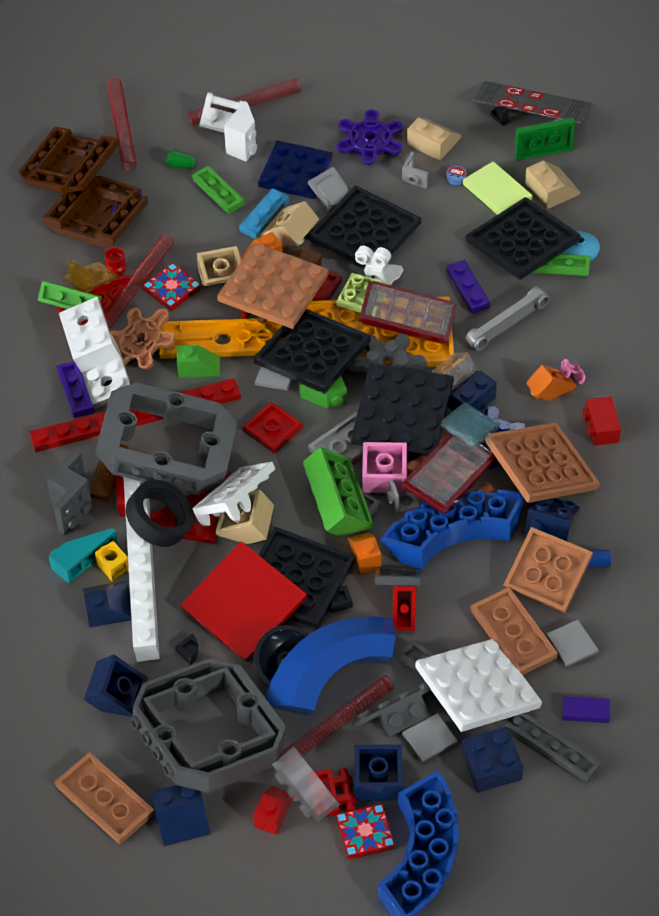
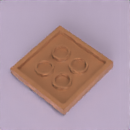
M531 527L503 587H510L516 594L565 614L593 557V552Z

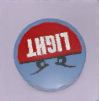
M459 166L449 168L446 174L448 183L452 185L463 184V179L466 178L465 169Z

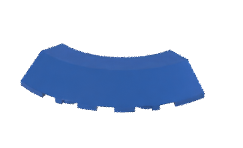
M478 489V491L465 493L445 514L423 502L419 508L412 512L407 511L405 517L399 522L395 521L381 538V543L402 564L424 569L426 564L437 553L460 542L474 539H496L510 542L518 527L525 499L519 492L497 489V492L484 493V489ZM448 493V497L442 499L446 501L453 493Z
M374 616L353 617L333 622L312 632L300 641L281 662L271 680L265 699L274 709L309 716L315 711L321 690L334 673L351 664L364 662L386 663L392 658L396 636L393 619Z
M438 770L398 793V808L408 826L409 843L402 862L386 878L378 883V898L392 916H416L440 892L454 865L459 841L457 809L452 799V793Z

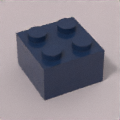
M507 727L462 739V756L477 793L522 780L523 763Z
M355 745L356 801H398V793L403 790L402 745Z

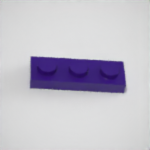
M465 259L446 265L448 275L471 314L490 308L488 297Z
M75 361L57 365V372L73 418L94 413L84 379Z

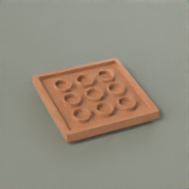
M254 242L217 295V301L293 329L327 278L329 269Z
M557 422L490 433L484 439L527 503L597 490L600 486V482Z

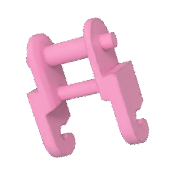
M564 359L561 362L560 371L565 378H568L572 373L579 384L584 383L585 374L579 364L575 363L572 365L568 359Z

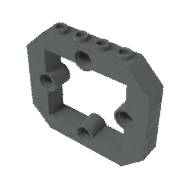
M135 382L111 391L95 454L114 475L142 482L160 480L175 486L180 491L200 495L215 489L224 482L237 422L218 402ZM129 409L161 416L169 422L181 421L213 429L212 432L202 434L197 449L198 458L206 462L205 467L202 468L174 461L171 455L164 451H157L150 455L120 447L121 441H129L133 438L137 424L136 415L130 412Z
M210 658L143 683L133 705V717H131L133 728L139 730L144 744L150 746L157 762L160 761L163 765L166 776L168 778L171 777L178 786L208 793L276 766L285 744L286 725L241 665ZM225 688L237 705V720L243 725H252L259 737L241 744L233 739L223 740L218 745V753L193 762L177 740L176 729L173 726L167 725L159 712L172 707H176L181 711L191 710L196 706L198 697Z

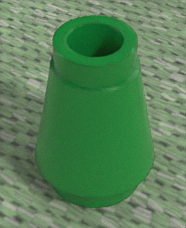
M176 149L174 151L169 150L166 165L170 166V168L194 169L196 157Z

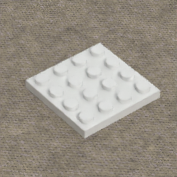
M493 639L416 661V669L461 732L541 707V699Z

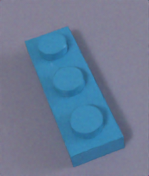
M272 188L239 226L240 232L257 239L280 210L287 205L289 196Z

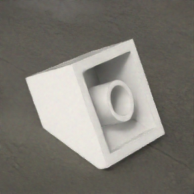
M243 101L225 124L224 131L226 154L247 162L250 156L255 154L257 144L255 121L248 103Z

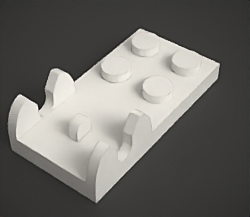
M273 462L239 467L223 483L192 508L200 524L209 526V514L220 517V513H227L231 520L239 521L240 511L237 504L239 503L241 509L245 512L251 510L248 493L256 490L260 482L269 478V474L275 470Z

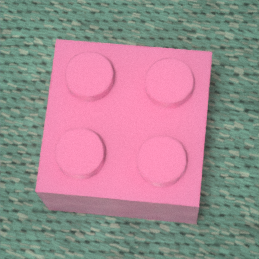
M363 442V492L387 493L390 491V480H393L397 492L406 493V489L401 487V485L407 478V443Z

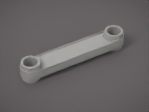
M538 286L532 288L526 297L478 329H471L467 333L465 340L473 349L477 351L483 350L490 340L537 308L543 309L549 303L550 296Z

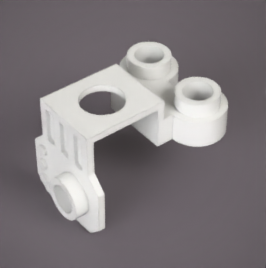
M360 246L355 253L356 261L362 265L366 264L364 268L366 277L371 278L374 275L376 280L387 282L391 285L393 281L399 279L403 272L401 265L388 264L391 259V253L385 248L380 247L374 253L369 247Z

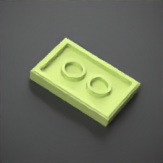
M495 162L489 163L463 179V185L497 215L524 197L532 200V194Z

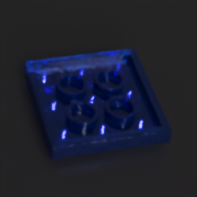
M276 140L259 178L258 187L270 190L273 188L279 192L315 199L317 195L309 186L308 181L328 170L333 159V152Z

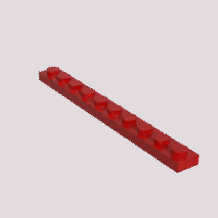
M235 378L179 392L220 404L241 399V393ZM129 409L137 417L136 426L164 419L161 416ZM106 411L29 431L35 453L99 436Z

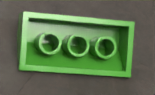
M320 447L303 461L305 473L309 479L311 491L315 496L317 508L321 514L326 532L343 537L372 530L375 527L350 457Z

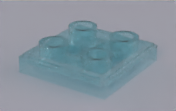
M465 402L442 420L441 426L446 428L449 433L463 439L468 445L477 448L485 441L487 434L498 431L500 424Z

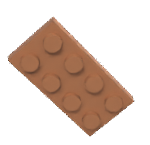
M510 587L470 606V611L490 639H493L499 645V648L522 675L557 658L558 652Z
M90 752L55 781V787L119 845L155 815V810Z

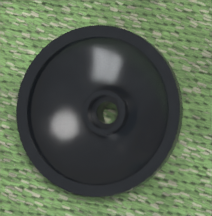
M282 625L272 628L260 638L254 651V667L257 675L267 687H269L272 678L279 668L281 660L285 659L288 653L309 635L307 631L296 626Z

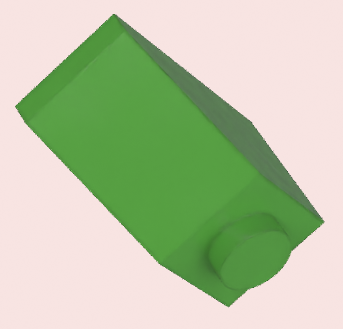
M177 345L178 378L220 376V357L199 345Z
M342 376L337 379L326 393L299 383V395L302 399L327 409L347 404V389Z

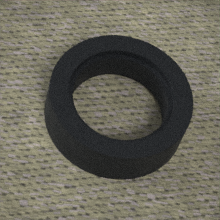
M149 480L142 483L126 503V517L132 529L143 540L156 546L169 547L177 544L191 529L194 522V512L187 497L178 488L164 481ZM151 498L164 503L173 512L176 518V527L165 528L155 523L147 515L143 506V500Z

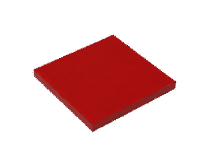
M240 541L182 602L180 607L247 663L254 655L255 647L260 638L272 628L281 626L308 596Z

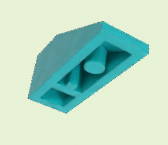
M111 528L65 542L59 548H55L49 555L51 569L70 584L96 562L95 552L101 546L107 545L112 541L117 544L116 530Z

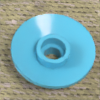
M576 231L580 234L581 241L561 253L591 256V260H593L599 254L600 244L592 234Z

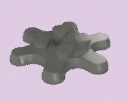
M399 334L394 341L381 343L374 335H370L371 341L365 347L368 351L367 355L357 357L348 367L352 372L367 373L370 362L383 364L382 362L385 359L393 361L389 366L423 370L427 366V360L422 355H410L406 352L407 347L410 345V339L406 334Z

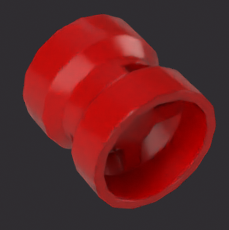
M118 247L109 248L105 252L106 270L110 275H121L126 271L125 253Z

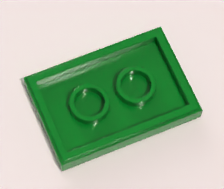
M574 118L516 128V161L573 150Z

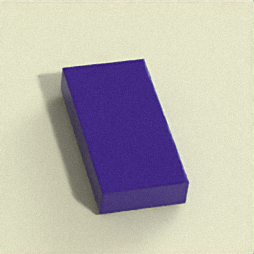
M563 696L562 720L609 723L610 699Z

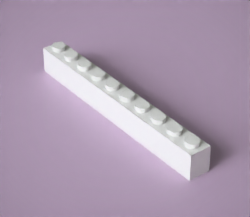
M124 477L125 512L128 499L144 482ZM147 498L143 500V506L150 517V501ZM126 517L133 648L137 662L158 660L160 657L152 544L136 534Z

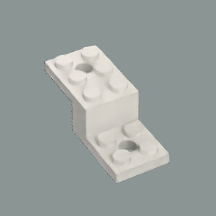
M95 297L60 312L59 316L73 360L83 375L94 409L108 404L111 391L131 383L119 347L109 331L100 301ZM88 320L85 325H80L82 321ZM112 380L110 385L103 386L106 381Z

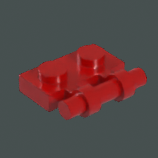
M347 768L339 769V776L334 777L332 776L331 769L308 772L316 818L340 814L339 806L342 805L346 807L347 812L356 810L355 804L357 801L351 789L353 784L352 777L348 774ZM335 787L342 788L343 794L336 795Z

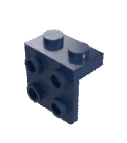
M554 498L533 502L528 509L523 533L528 534L530 528L533 527L568 542L572 522L579 513L580 507L572 501H561Z

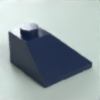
M127 581L83 588L89 628L132 620L131 599Z

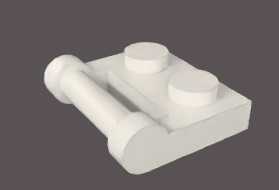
M208 92L199 126L225 133L224 126L234 113L211 108V103L237 110L243 101H232L213 96V93Z

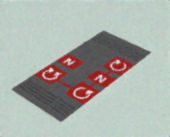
M489 81L484 82L473 99L478 102L559 119L573 117L575 122L578 123L583 122L592 103Z

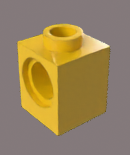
M114 541L101 546L95 552L97 566L112 582L129 572L128 557Z

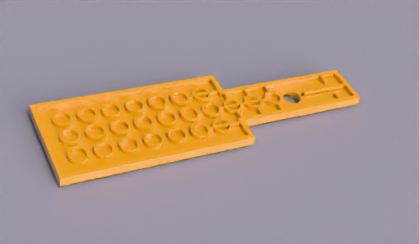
M447 296V297H437V298H441V299H445V300H449V301H450V296ZM385 298L383 303L389 305L390 298ZM395 298L393 306L406 309L408 299ZM337 300L311 301L306 308L369 335H374L381 343L394 341L401 334L363 324L358 321L360 312L337 306ZM413 301L411 311L424 314L426 304ZM431 306L429 315L442 319L444 309ZM380 308L375 317L385 319L387 310ZM392 311L390 321L403 324L405 314ZM409 316L407 326L420 329L423 319ZM258 318L167 321L161 331L172 332L175 336V343L171 347L160 348V359H176L177 345H199L219 357L255 356L282 325L270 320L262 324L258 322ZM427 320L425 330L438 333L440 323ZM452 328L448 344H439L407 335L410 339V345L407 347L406 352L410 355L424 356L427 360L426 367L454 366ZM222 334L227 335L231 339L229 343L224 345L216 343L215 340ZM364 348L357 357L366 356L367 349ZM384 359L382 363L391 365L393 361Z

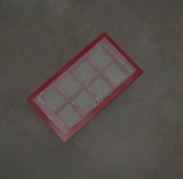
M369 281L358 321L363 324L431 342L448 344L457 304L453 303V301L377 281Z
M456 428L404 480L401 487L445 514L495 463L497 458L491 449Z

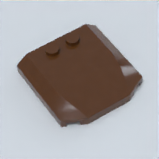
M54 127L18 172L21 178L34 188L59 193L85 190L120 145L118 138L104 135L99 140L75 136L70 129Z
M95 176L85 190L63 193L43 216V222L54 233L102 248H108L115 244L146 207L148 197L146 195L143 197L136 186L104 176ZM116 205L117 209L114 213H111L113 206Z

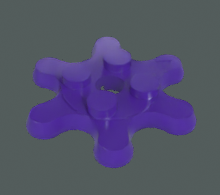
M374 109L367 110L364 114L365 119L357 123L349 119L339 121L340 130L349 135L347 139L337 143V149L341 154H347L352 151L356 154H362L363 163L370 166L376 161V154L382 155L387 152L397 156L402 151V144L392 139L394 135L402 132L404 125L401 121L395 120L390 123H382L378 119L379 112ZM371 136L374 137V139H371V141H369V139H367L366 137Z

